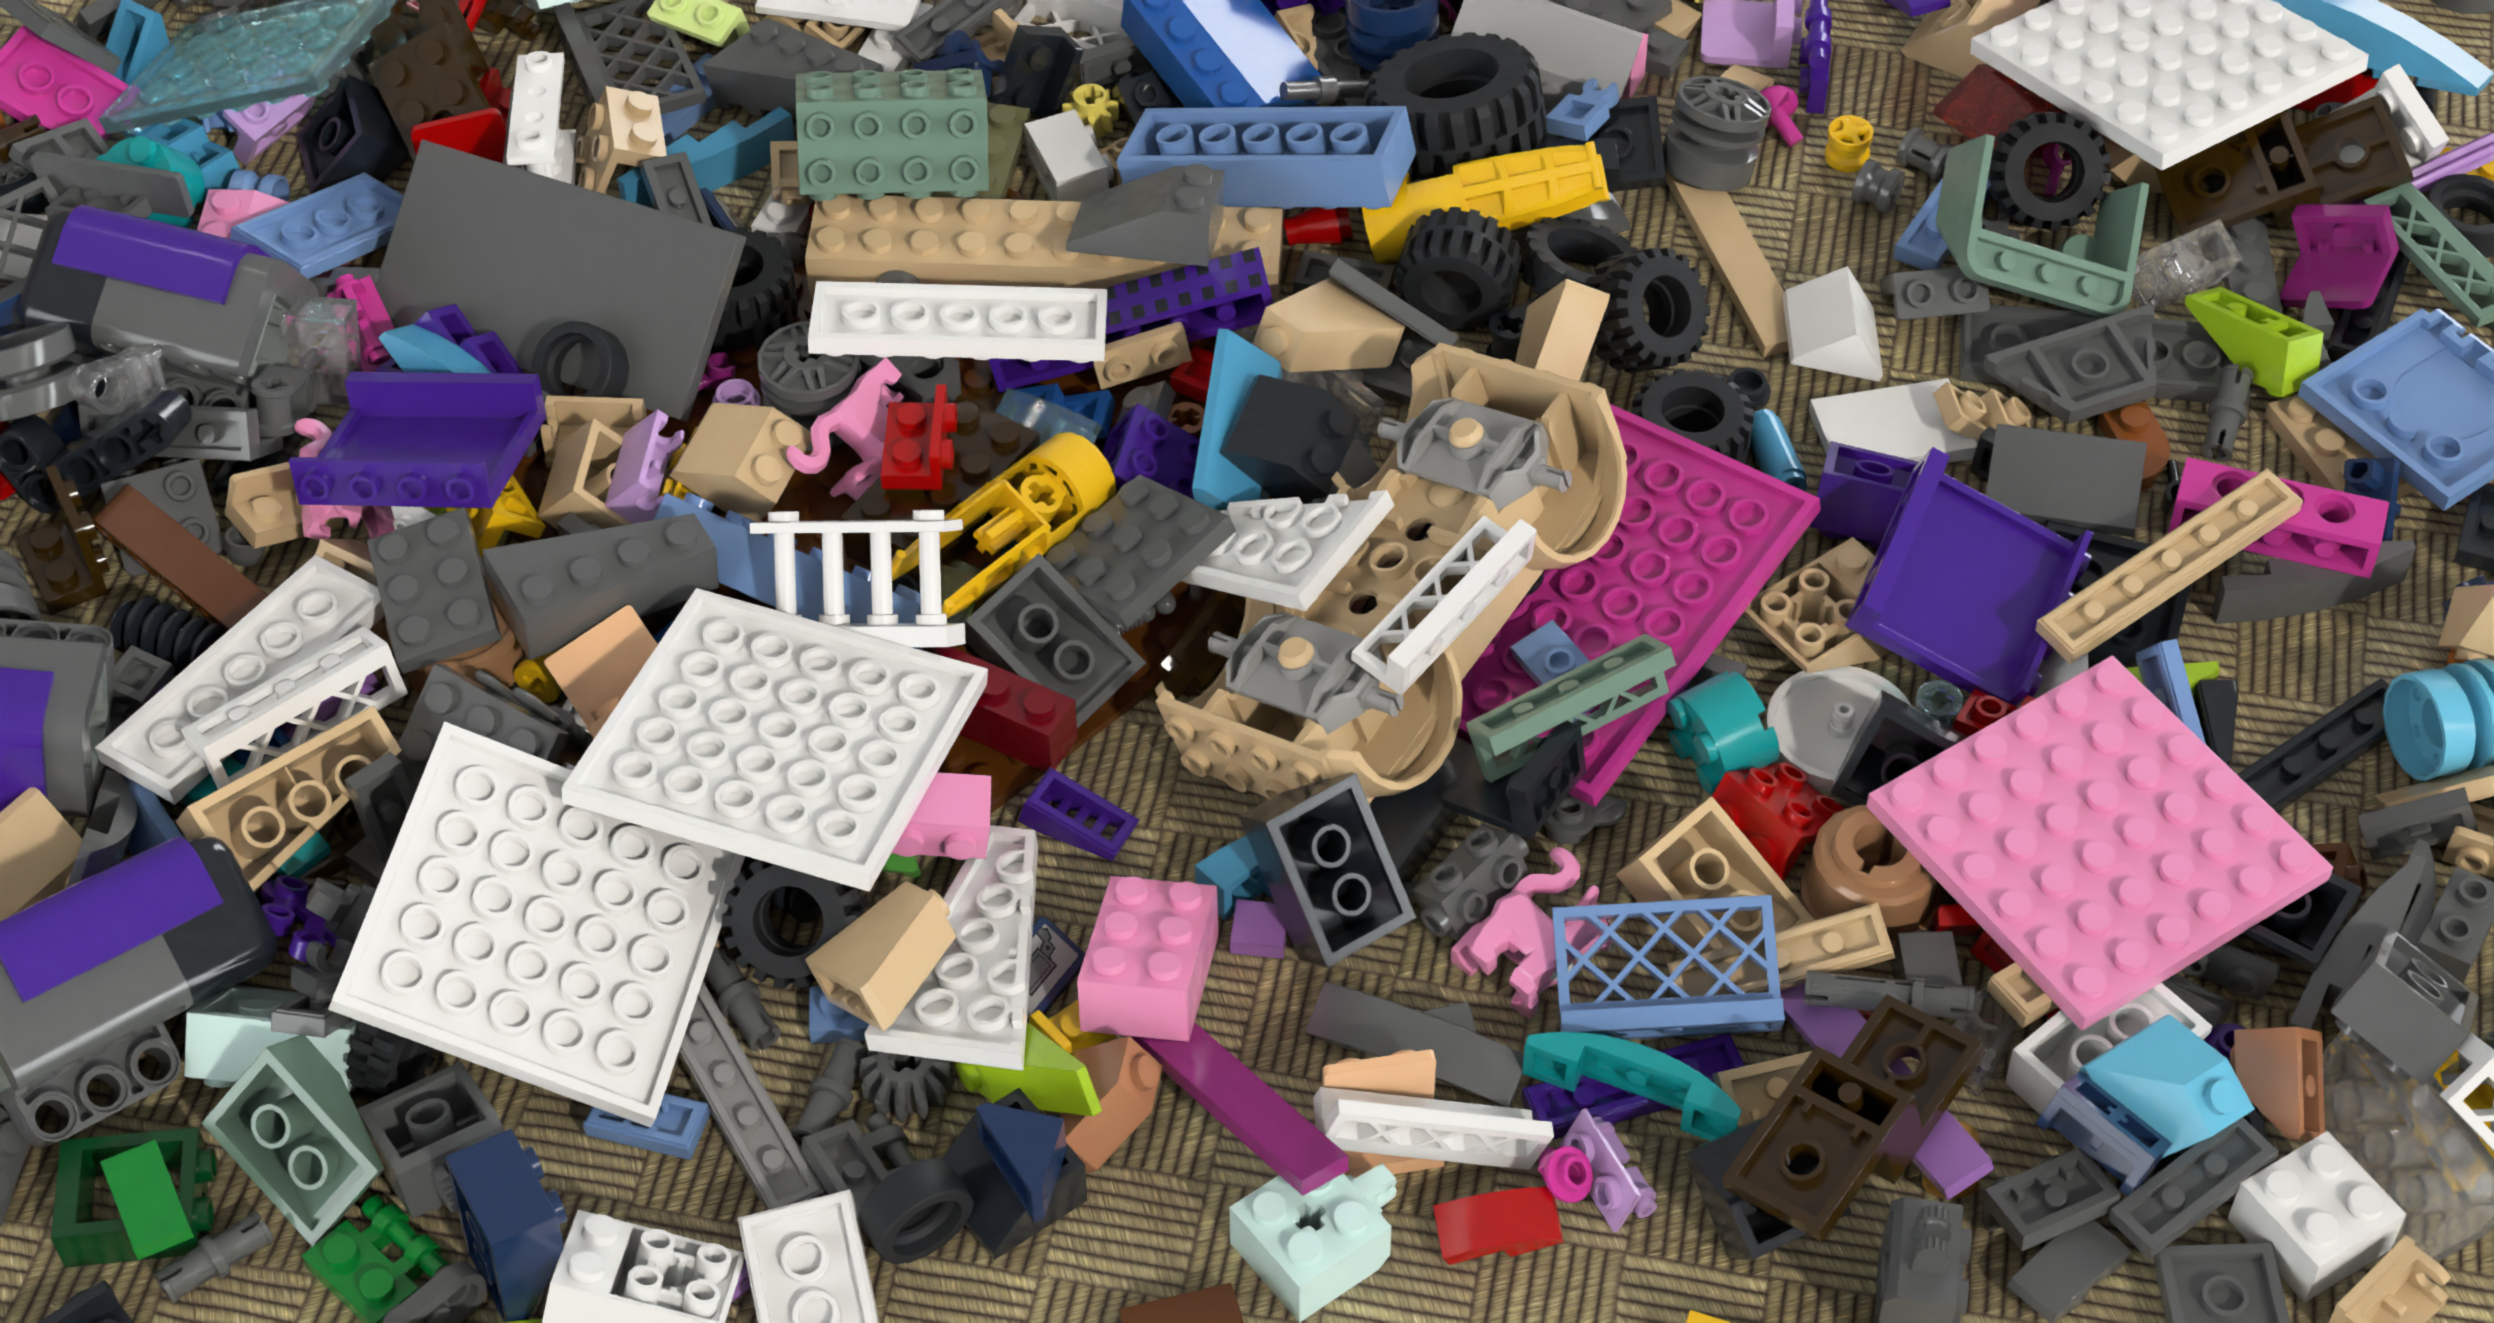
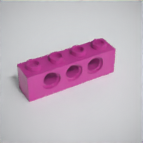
M2187 457L2168 533L2259 473ZM2279 478L2303 500L2301 510L2242 550L2371 579L2382 543L2389 502Z

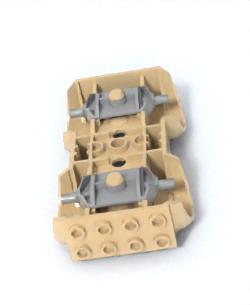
M1440 342L1436 347L1418 357L1411 365L1412 397L1406 422L1402 423L1384 417L1382 419L1383 422H1380L1378 425V436L1380 438L1397 442L1382 468L1368 482L1357 488L1347 485L1338 472L1331 478L1338 490L1336 494L1346 493L1350 501L1367 500L1371 491L1387 490L1395 506L1307 611L1246 597L1245 615L1238 639L1218 631L1213 633L1214 638H1209V652L1225 656L1229 659L1214 682L1200 696L1188 703H1183L1175 700L1172 692L1166 690L1162 681L1155 688L1158 696L1155 703L1165 721L1164 727L1166 731L1173 737L1181 754L1180 760L1191 773L1199 777L1209 775L1225 781L1230 787L1239 792H1246L1248 790L1262 795L1268 800L1282 792L1350 772L1357 774L1369 804L1375 797L1397 795L1427 781L1442 766L1454 745L1461 722L1463 699L1461 681L1543 571L1567 568L1595 555L1609 540L1619 522L1626 498V460L1628 458L1605 388L1590 382L1583 383L1558 376L1551 371H1540L1522 366L1508 359H1497L1476 353L1468 348H1458ZM1483 515L1507 532L1519 519L1535 528L1537 533L1532 559L1402 696L1351 660L1352 651ZM1427 523L1432 524L1427 531L1428 538L1414 541ZM1484 536L1473 547L1474 561L1481 560L1495 543ZM1466 556L1460 562L1466 561ZM1465 575L1445 576L1440 582L1442 595L1448 594ZM1433 590L1427 596L1434 595ZM1370 596L1376 597L1377 606L1372 611L1366 614H1357ZM1434 608L1413 610L1407 616L1409 629H1415ZM1400 624L1394 630H1401ZM1400 643L1380 644L1371 654L1387 665L1388 656Z

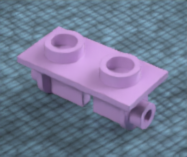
M1582 1109L1559 1144V1147L1574 1146L1581 1150L1589 1159L1593 1172V1182L1589 1194L1613 1233L1620 1230L1630 1214L1635 1213L1638 1218H1645L1654 1213L1657 1209V1204L1654 1201L1657 1194L1648 1185L1637 1166L1624 1168L1623 1165H1626L1631 1157L1616 1135L1612 1123L1604 1122L1601 1117L1592 1118L1587 1109Z

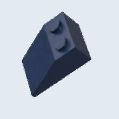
M511 1128L446 1156L467 1252L476 1270L486 1279L487 1292L503 1322L530 1319L564 1249L560 1224L567 1222L565 1209L555 1189L545 1192L539 1179L544 1178V1173L533 1147L530 1145L522 1149Z

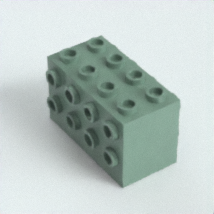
M955 68L947 71L908 69L898 72L860 70L849 73L813 71L796 74L800 195H809V198L812 200L828 201L836 199L838 194H856L860 199L874 200L883 198L885 193H904V196L907 198L920 199L930 197L932 192L950 191V194L955 197H973L978 195L979 191H989L987 95L982 70Z

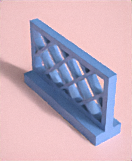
M1772 895L1552 908L1560 1032L1592 1033L1624 1040L1781 1031L1785 1017L1783 998H1781ZM1760 910L1762 931L1749 946L1724 926L1737 911ZM1726 912L1719 921L1710 913ZM1682 914H1697L1712 927L1694 949L1670 930ZM1671 915L1664 924L1655 917ZM1630 917H1642L1657 930L1639 952L1615 933L1623 922ZM1616 918L1609 927L1600 920ZM1587 920L1603 934L1582 955L1566 941L1564 921ZM1717 933L1721 934L1742 952L1724 974L1700 955V952ZM1663 936L1687 955L1669 977L1664 975L1645 958ZM1608 939L1632 958L1614 980H1611L1589 961ZM1762 941L1765 959L1754 951ZM1567 953L1577 961L1569 972ZM1749 958L1766 972L1768 992L1745 993L1729 979L1745 960ZM1692 961L1717 981L1704 996L1690 997L1674 983ZM1638 964L1662 984L1649 999L1635 1000L1619 986ZM1583 967L1607 987L1594 1002L1570 1003L1569 983ZM1722 986L1732 993L1728 995H1715ZM1667 990L1676 996L1675 998H1660ZM1612 993H1614L1622 1001L1606 1000Z

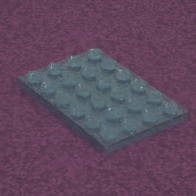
M298 0L186 25L98 120L107 134L125 130L129 134H133L154 124L162 123L163 126L167 127L188 117L197 116L198 119H205L222 110L232 109L233 112H240L256 103L267 101L268 104L274 105L286 100L290 96L304 94L305 97H312L318 95L328 88V80L334 73L350 62L349 56L354 50L371 38L370 32L374 27L391 15L390 9L398 0Z

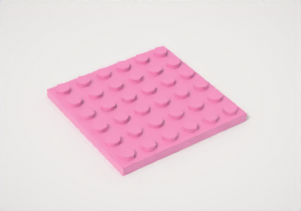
M2113 655L1869 793L1866 807L2081 1031L2329 880L2334 868Z

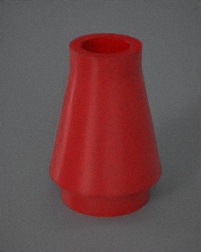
M1314 207L1294 217L1283 219L1289 246L1297 244H1343L1342 239L1353 237L1347 207L1335 209Z

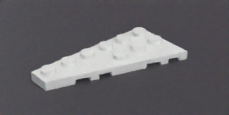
M1387 490L1371 491L1367 500L1350 501L1347 494L1344 493L1331 494L1325 503L1302 504L1299 497L1229 502L1227 510H1221L1220 512L1230 517L1237 531L1184 577L1181 582L1307 611L1395 505Z
M990 825L986 859H966L943 898L950 909V915L946 918L957 937L894 1023L885 1031H881L872 1025L868 1026L864 1033L868 1050L1024 1070L1038 842L1035 830Z

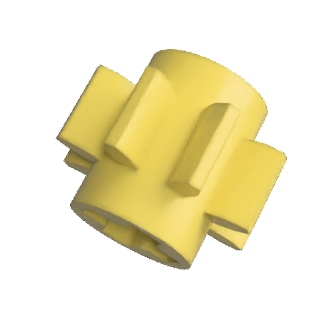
M1084 84L1076 88L1075 91H1070L1069 103L1062 104L1063 112L1075 109L1084 126L1091 125L1096 139L1105 136L1107 132H1113L1112 121L1119 119L1118 101L1110 100V90H1105L1097 84Z

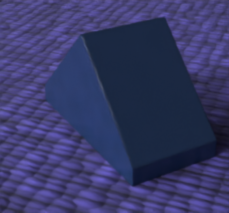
M986 1102L975 1107L979 1140L1033 1222L1036 1223L1045 1218L1067 1150L1064 1119Z

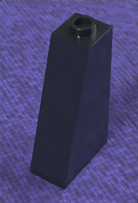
M1457 737L1442 766L1427 781L1397 795L1375 797L1369 804L1402 883L1412 882L1460 814L1443 807L1442 795L1473 760L1476 753L1472 744Z

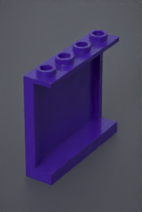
M350 372L345 380L350 409L317 457H291L289 460L299 505L492 508L547 418L539 374Z
M1932 446L1914 467L1845 626L1969 693L1976 689L2016 706L2022 699H2025L2026 695L2032 697L2035 695L2043 680V674L2038 672L2041 661L2047 660L2054 650L2035 631L2037 620L2076 595L2070 590L2074 580L2078 581L2082 577L2091 561L2092 555L2087 553L2086 550L2093 532L2086 529L2074 543L1943 473L1950 455Z

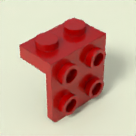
M488 108L417 124L410 130L416 156L423 139L503 163L506 128L502 114L496 108Z
M1785 762L1770 764L1763 768L1754 767L1746 770L1726 772L1712 795L1783 882L1806 844L1815 842L1819 829L1835 813L1844 810L1838 801L1829 796L1822 795L1809 784L1806 774L1801 769Z

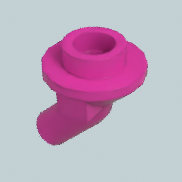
M1782 85L1770 86L1762 90L1760 93L1768 99L1772 107L1767 126L1765 127L1768 128L1774 125L1788 148H1791L1804 139L1790 118L1798 107V97L1793 89Z
M1562 1146L1557 1149L1546 1147L1537 1159L1539 1164L1537 1170L1542 1174V1178L1552 1195L1564 1203H1576L1584 1199L1590 1192L1593 1182L1592 1167L1586 1155L1574 1146Z

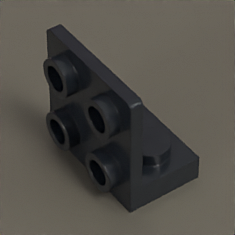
M1569 721L1559 724L1548 737H1544L1539 742L1534 755L1525 766L1493 782H1489L1483 777L1477 756H1475L1442 795L1443 807L1532 839L1586 773L1581 726ZM1511 749L1497 756L1493 755L1494 761L1496 762L1508 756Z

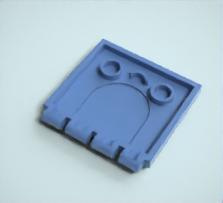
M2421 308L2302 381L2298 396L2376 458L2398 459L2401 462L2399 476L2445 511L2494 479V349L2473 333L2462 338L2466 328L2438 308L2428 313Z

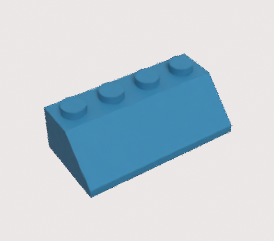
M1218 329L1192 485L1194 500L1206 504L1217 511L1227 510L1229 502L1268 499L1269 493L1219 452L1253 378L1261 374L1283 379L1281 362L1229 329Z

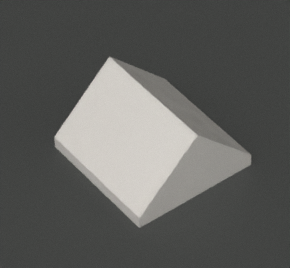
M1848 266L1785 290L1782 298L1790 364L1878 382L1881 380L1883 372L1874 307Z

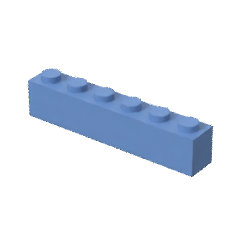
M690 492L686 493L684 500L665 493L653 520L694 513L716 546L719 583L776 608L774 533H768L767 537L762 534H750L749 523H756L755 521L731 510H728L725 518L711 513L715 504ZM812 547L810 554L807 555L795 549L797 614H802L803 618L819 622V615L824 614L822 550ZM855 565L852 573L844 571L845 614H850V623H867V615L872 614L871 571ZM898 584L895 592H892L893 614H898V623H916L915 615L921 614L920 593ZM911 647L919 650L923 649V647Z

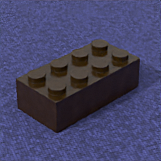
M959 394L952 402L957 403V432L948 433L947 439H953L954 444L953 469H944L942 490L882 489L880 476L841 516V521L913 520V510H944L945 516L986 483L1040 446V433ZM989 512L983 520L940 549L941 581L978 543L973 533L994 518ZM891 532V559L897 550L905 551L917 540L919 532ZM843 533L846 556L871 569L870 533ZM917 565L905 574L914 577L920 585V568Z

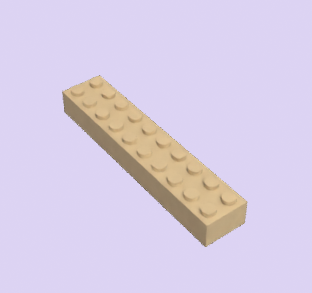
M838 194L836 199L828 201L815 200L805 255L810 299H814L816 281L876 283L877 278L881 274L892 270L911 273L919 279L921 284L1102 289L1188 266V264L1066 251V242L1082 202L950 197L914 199L905 196L885 195L880 199L865 200L858 198L856 194ZM1223 206V222L1211 259L1259 247L1273 302H1278L1283 249V208Z

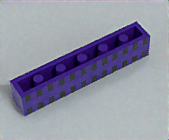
M1259 247L1211 259L1208 267L1188 265L1102 288L1107 289L1105 344L1175 322L1183 324L1188 342L1215 336L1218 333V329L1234 331L1260 324L1265 308L1274 304ZM992 358L988 360L999 393L1094 368L1093 361L1076 363L1070 360H1039L1034 362L1022 359Z

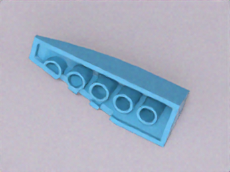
M2272 0L2369 54L2367 68L2373 72L2372 78L2380 79L2383 72L2400 64L2407 76L2415 77L2414 83L2416 86L2470 96H2477L2492 81L2494 72L2456 44L2415 19L2377 0Z

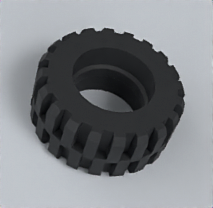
M1475 32L1463 33L1462 36L1451 37V34L1438 36L1436 40L1427 42L1425 39L1416 42L1414 47L1410 49L1402 48L1395 52L1391 60L1385 59L1378 66L1376 72H1373L1366 86L1365 98L1367 106H1406L1416 149V155L1408 170L1412 181L1416 179L1423 181L1453 174V165L1535 150L1547 126L1538 63L1523 45L1520 46L1515 40L1508 37L1502 40L1496 34L1487 33L1485 36H1479Z

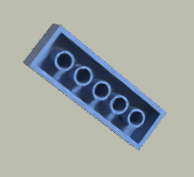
M1406 106L1146 108L1116 162L1122 184L1175 166L1204 164L1211 169L1225 170L1224 206L1277 207L1283 209L1294 207H1321L1323 209L1365 207L1367 209H1380L1392 206L1416 155V149Z

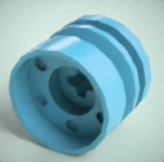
M2475 658L2464 663H2452L2442 669L2428 668L2404 673L2391 681L2385 692L2383 706L2385 733L2394 757L2401 768L2413 779L2427 782L2458 774L2465 770H2473L2494 764L2493 660Z

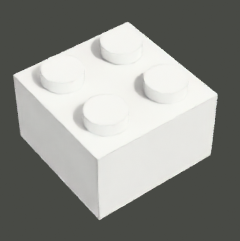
M2326 1131L2242 1181L2228 1220L2249 1243H2272L2279 1276L2306 1303L2390 1251L2406 1213L2343 1146Z

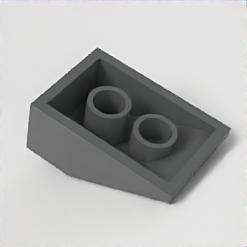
M1204 164L1175 166L1084 197L1067 239L1066 251L1208 267L1223 222L1225 170L1211 169Z
M1040 553L1033 557L965 621V641L984 661L1075 699L1077 729L1146 664L1145 660Z
M2389 926L2340 992L2330 1012L2338 1017L2335 1020V1024L2345 1035L2360 1044L2366 1040L2384 1055L2381 1057L2382 1062L2395 1075L2406 1081L2413 1077L2424 1086L2468 1037L2479 996Z

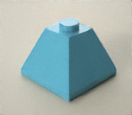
M2170 1014L2159 1018L2079 1068L2092 1081L2173 1143L2162 1158L2214 1136L2255 1110L2228 1059Z

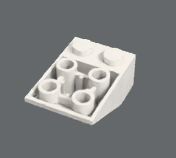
M578 1210L550 1282L542 1323H725L743 1267L745 1254L744 1252L729 1249L719 1244L706 1243L671 1234L665 1230L652 1229L620 1221L607 1215Z

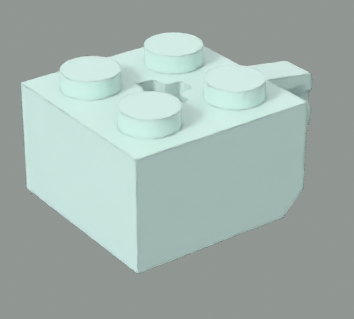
M1381 1163L1356 1178H1353L1352 1175L1346 1176L1343 1173L1302 1196L1278 1175L1229 1207L1230 1244L1300 1323L1378 1271L1390 1256L1392 1226L1382 1216L1381 1207L1396 1197L1397 1190L1395 1185L1397 1184V1179Z

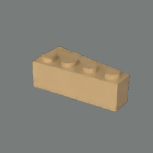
M373 705L189 805L176 820V823L188 841L201 836L215 837L224 841L232 850L253 892H255L352 800L345 779L386 753L391 752L394 756H397L402 750Z

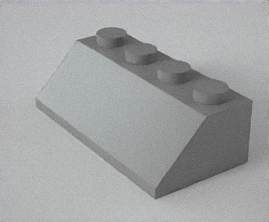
M1464 0L1451 33V37L1462 36L1463 33L1475 32L1479 36H1485L1487 33L1499 35L1502 40L1508 37L1515 40L1520 46L1523 45L1538 63L1545 109L1555 108L1569 93L1580 96L1583 93L1582 87L1584 83L1592 78L1597 79L1599 91L1606 89L1612 82L1617 83L1619 100H1621L1644 35L1643 33L1547 0Z

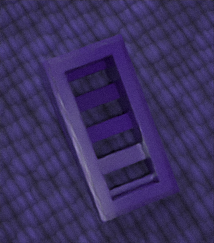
M1049 767L1025 801L1018 822L1039 833L1113 861L1137 827L1139 819ZM1052 801L1059 804V806L1055 809L1048 804ZM1069 809L1078 812L1074 819L1066 815ZM1088 816L1097 819L1091 830L1083 825ZM1107 824L1117 827L1109 840L1100 835Z

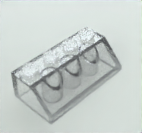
M2340 1031L2323 1051L2325 1132L2328 1131L2406 1213L2392 1248L2407 1235L2415 1241V1246L2438 1262L2487 1235L2494 1228V1159L2475 1132L2440 1096L2444 1089L2433 1075L2424 1086L2413 1077L2406 1081L2395 1075L2385 1066L2381 1060L2384 1054L2365 1040L2362 1044L2357 1043Z

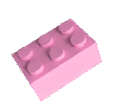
M1110 877L1077 979L1080 1031L1189 1042L1219 936L1217 886L1195 884L1186 881L1150 880L1139 877Z

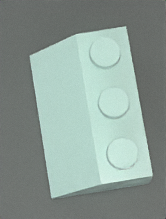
M232 986L193 1007L187 1012L184 1077L204 1079L203 1083L210 1087H232L266 1047L299 1036L297 1034L271 1031V1013L301 993ZM355 1019L325 1038L306 1036L341 1074L348 1092L352 1091L355 1087L350 1084L352 1080L347 1078L346 1072L351 1068L346 1065L347 1056L354 1053V1049L350 1048L352 1038L358 1039L361 1032L357 1029L360 1021Z

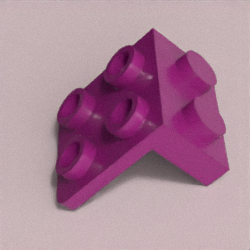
M2297 204L2291 217L2301 253L2279 295L2282 306L2304 309L2310 291L2320 290L2327 308L2356 310L2370 307L2399 251L2389 205Z

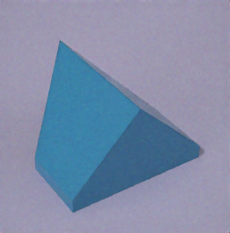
M121 0L105 47L120 57L119 60L122 61L113 76L140 92L173 64L175 59L161 13L131 0Z

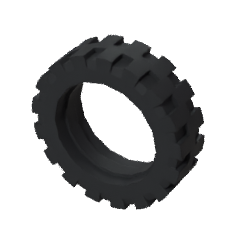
M1559 216L1557 220L1547 217L1543 218L1540 224L1537 222L1533 223L1530 230H1528L1520 252L1521 264L1519 272L1523 273L1521 277L1526 285H1532L1534 287L1533 292L1541 297L1565 279L1585 285L1588 277L1595 276V274L1585 273L1572 268L1557 257L1577 259L1597 267L1600 263L1607 262V258L1639 250L1636 247H1630V241L1621 235L1615 236L1611 233L1612 230L1600 225V227L1591 225V221L1584 219L1572 221L1570 217Z

